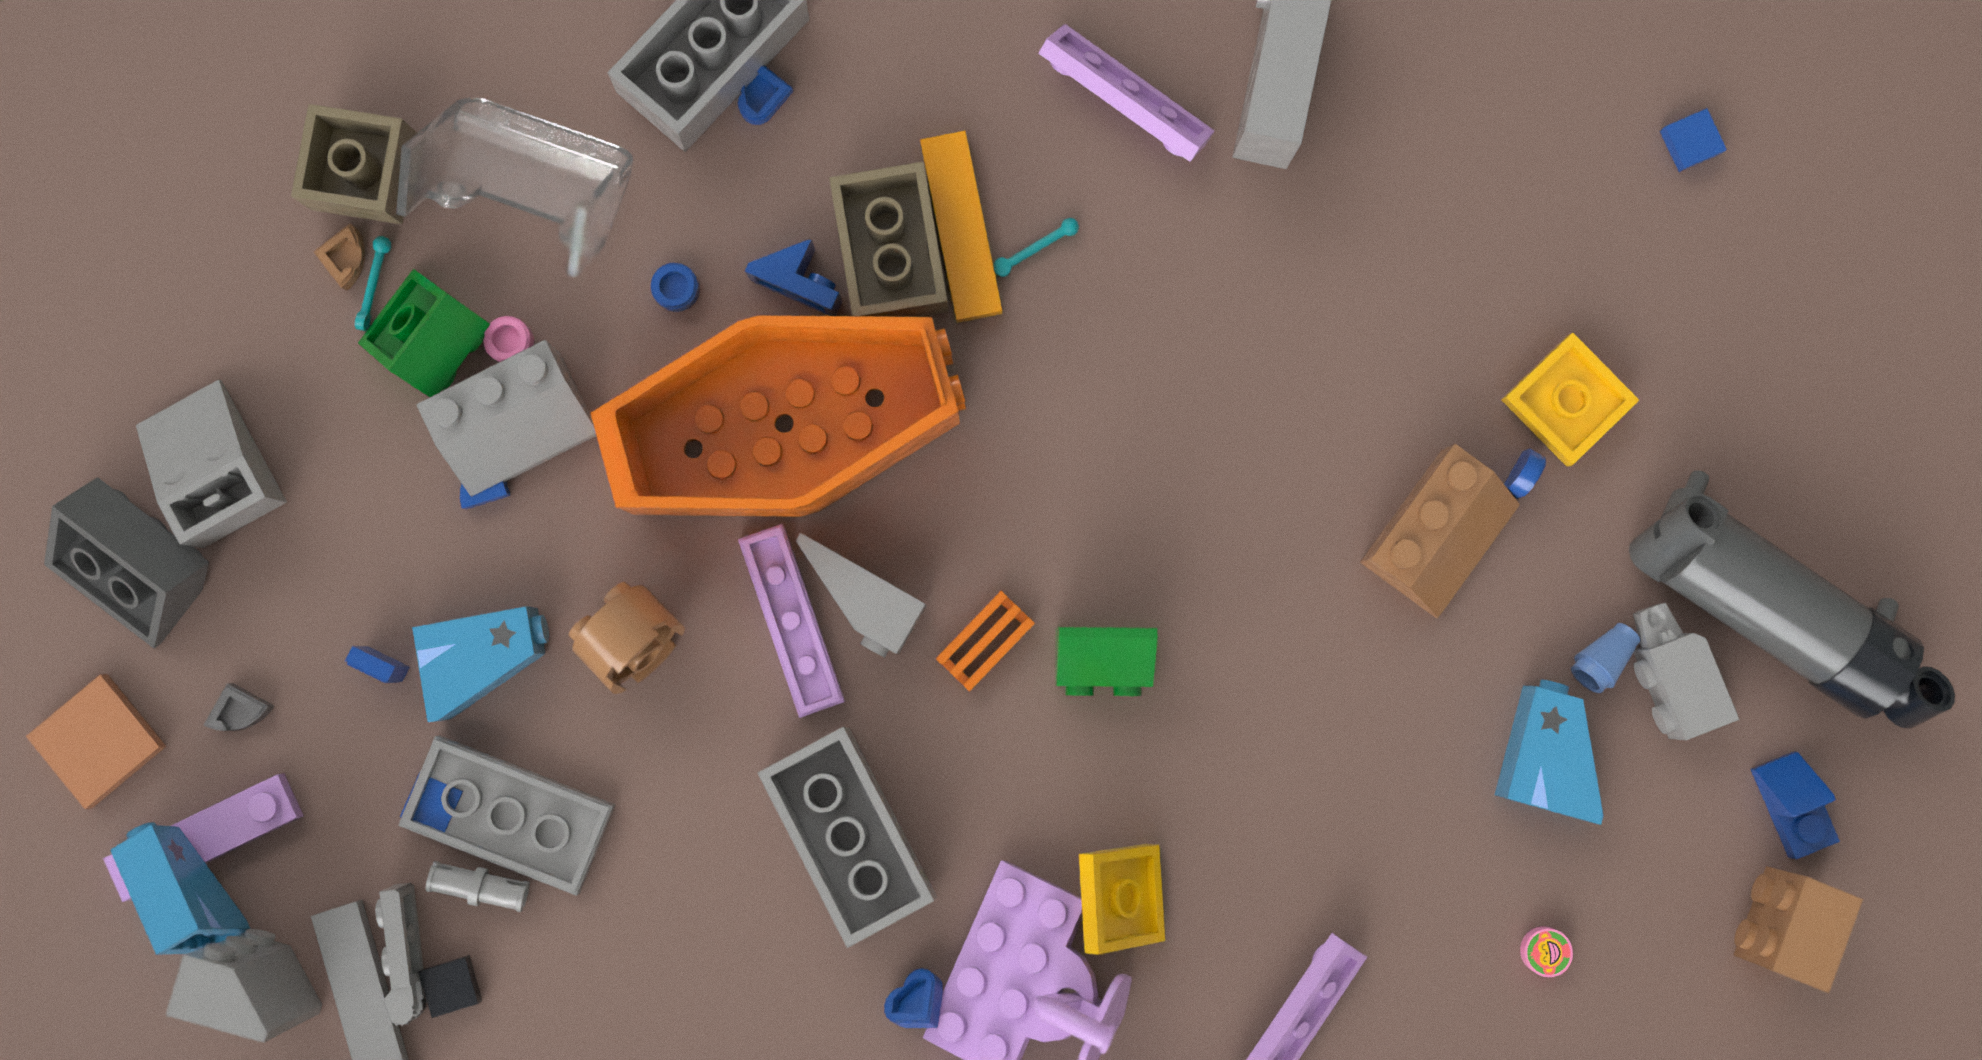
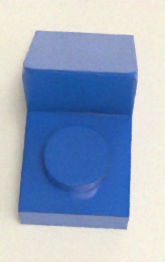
M812 240L800 242L749 262L745 269V273L750 281L826 315L836 316L843 302L839 292L834 290L836 284L831 280L815 273H810L808 278L803 277L815 252Z
M1793 751L1751 769L1788 858L1797 860L1840 842L1825 807L1826 804L1835 801L1836 798L1798 752Z

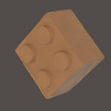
M1766 866L1764 873L1756 878L1752 886L1751 899L1753 902L1747 919H1744L1736 930L1734 937L1736 949L1733 955L1829 993L1863 899L1809 877Z

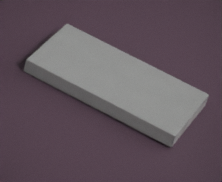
M438 735L435 736L398 826L577 896L581 892L616 804ZM430 777L447 784L442 792L441 802L445 811L452 818L445 832L413 820ZM453 787L463 791L455 810L448 801L449 792Z

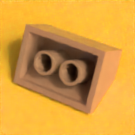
M1453 444L1440 451L1360 563L1432 616L1439 618L1520 504L1494 471L1457 444Z

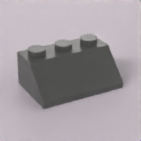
M98 477L52 506L44 565L155 649L164 641L202 592L209 561L195 547L180 545L176 537L166 529L161 521L148 516L132 504L123 492L111 488Z

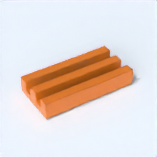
M1000 591L935 659L970 692L1035 622L1014 604L1007 595ZM1000 605H1003L1008 611L955 665L949 658ZM1016 618L1021 625L969 678L963 672L966 667Z

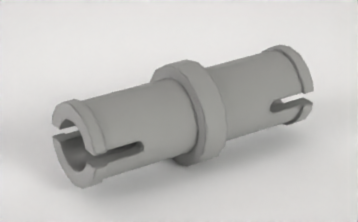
M439 861L433 862L426 882L427 892H437L467 899L469 905L479 906L482 902L514 909L517 912L523 911L530 888L529 881L523 882L489 874V869L477 867L474 871L442 864Z

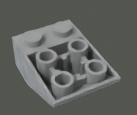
M222 380L211 383L136 425L157 503L180 545L205 548L287 503Z

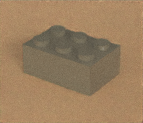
M924 162L829 177L852 316L922 317L949 312Z

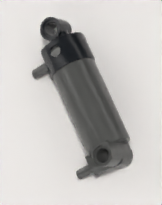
M1693 471L1685 488H1679L1670 495L1661 519L1652 524L1630 543V558L1642 572L1657 582L1662 581L1806 678L1810 685L1858 717L1866 719L1884 711L1887 718L1895 725L1911 729L1951 709L1955 703L1953 686L1941 671L1926 666L1919 668L1923 661L1924 646L1921 640L1894 623L1899 608L1898 602L1892 598H1883L1879 601L1875 610L1864 606L1729 515V510L1704 495L1709 482V476L1703 471Z

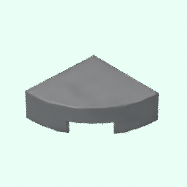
M227 683L206 719L204 726L219 731L246 729L262 721L271 712L274 705L234 683Z

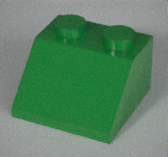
M413 268L359 340L358 344L388 371L428 397H432L444 391L453 383L458 367L469 353L474 352L481 345L485 336L484 332L490 326V323Z
M1056 628L1055 686H1065V695L1094 696V686H1113V696H1142V687H1153L1158 628Z

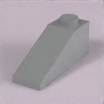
M800 533L796 539L797 544L854 630L864 635L860 644L884 658L889 650L899 654L927 605Z

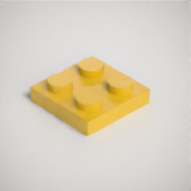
M1574 333L1567 335L1501 399L1566 467L1572 466L1639 401Z
M1142 844L1079 854L1084 952L1099 955L1165 941L1159 844Z

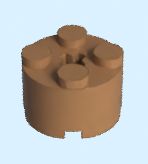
M624 581L614 586L604 598L606 604L592 617L588 615L580 619L568 634L574 641L573 652L613 694L626 691L627 689L621 683L631 677L639 683L656 670L677 646L671 640L674 633L677 632L683 636L685 627L646 586L636 585L630 587Z

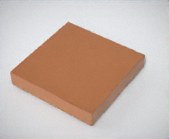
M108 674L97 676L26 735L27 739L84 809L95 807L166 747Z

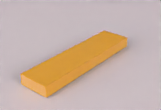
M966 131L920 139L956 322L960 323L1002 314V306Z

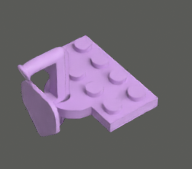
M1001 860L943 990L938 1028H927L923 1038L963 1060H1021L1030 1038L1049 1042L1067 1039L1074 1035L1085 1041L1078 1060H1098L1101 1054H1105L1108 1050L1114 1033L1124 1017L1132 977L1126 974L1117 975L1109 986L1104 998H1098L1095 973L1086 958L1071 947L1083 919L1081 897L1014 864ZM1067 988H1071L1077 992L1067 993L1063 991Z

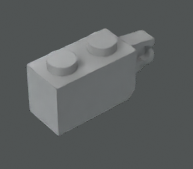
M1666 603L1652 605L1633 613L1641 645L1640 648L1635 649L1633 652L1637 660L1634 663V671L1641 686L1644 689H1649L1655 707L1652 708V715L1659 730L1663 734H1667L1669 739L1686 741L1739 720L1707 639L1695 633H1683Z

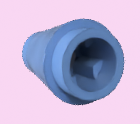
M1617 623L1613 629L1607 631L1575 655V664L1571 667L1573 676L1584 687L1595 693H1602L1606 688H1613L1633 654L1635 647L1640 643V637L1629 626Z

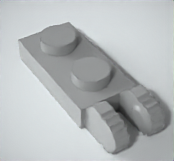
M411 883L396 884L380 891V899L377 900L375 908L378 926L384 928L386 947L383 948L381 955L382 969L386 976H390L391 991L384 998L385 1009L388 1010L386 1013L388 1019L391 1021V1024L394 1023L396 1026L408 1025L415 1017L418 1018L424 1013V1009L427 1007L425 1006L427 1001L424 999L426 996L419 971L423 970L415 890L414 884L411 885Z

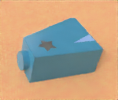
M525 606L412 627L427 722L445 721L454 718L545 655L544 643L549 642V628L545 616L539 615L538 608Z
M1541 679L1539 687L1523 686L1494 795L1601 825L1604 815L1583 699L1568 695L1569 686Z
M154 822L146 823L129 831L126 834L127 840L110 850L156 955L187 954L204 948L208 943H218L226 940L227 936H237L250 929L246 918L179 827L156 825Z

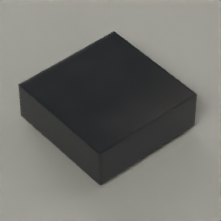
M470 955L419 971L432 1018L482 1002Z

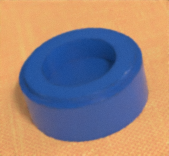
M668 263L661 266L654 273L651 280V292L654 299L664 309L680 312L687 310L697 301L700 285L696 275L690 268L680 263Z

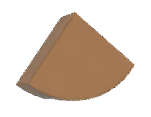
M351 223L313 251L342 289L349 290L359 278L365 262V247L360 232Z

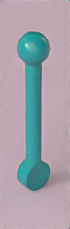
M1067 218L1062 221L1060 228L1008 259L998 258L993 264L995 274L998 277H1007L1011 272V268L1065 235H1075L1079 230L1078 222L1073 218Z
M378 236L373 241L375 255L361 311L357 313L355 318V328L357 330L367 331L371 324L370 311L385 254L392 248L390 239L385 236Z

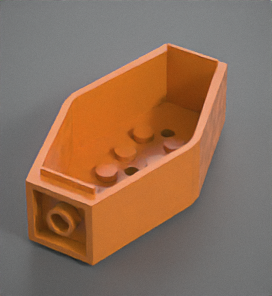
M758 315L734 323L590 413L615 507L633 515L802 517L823 510L960 424L958 411L966 409L965 398L958 374L949 377L946 366L953 364L945 328L935 331L932 317ZM872 390H879L884 395V401L878 407H871L866 402V396ZM788 415L793 419L792 429L785 433L778 431L776 428L777 419L780 416ZM694 440L699 441L703 447L701 455L696 458L688 457L685 451L687 444Z

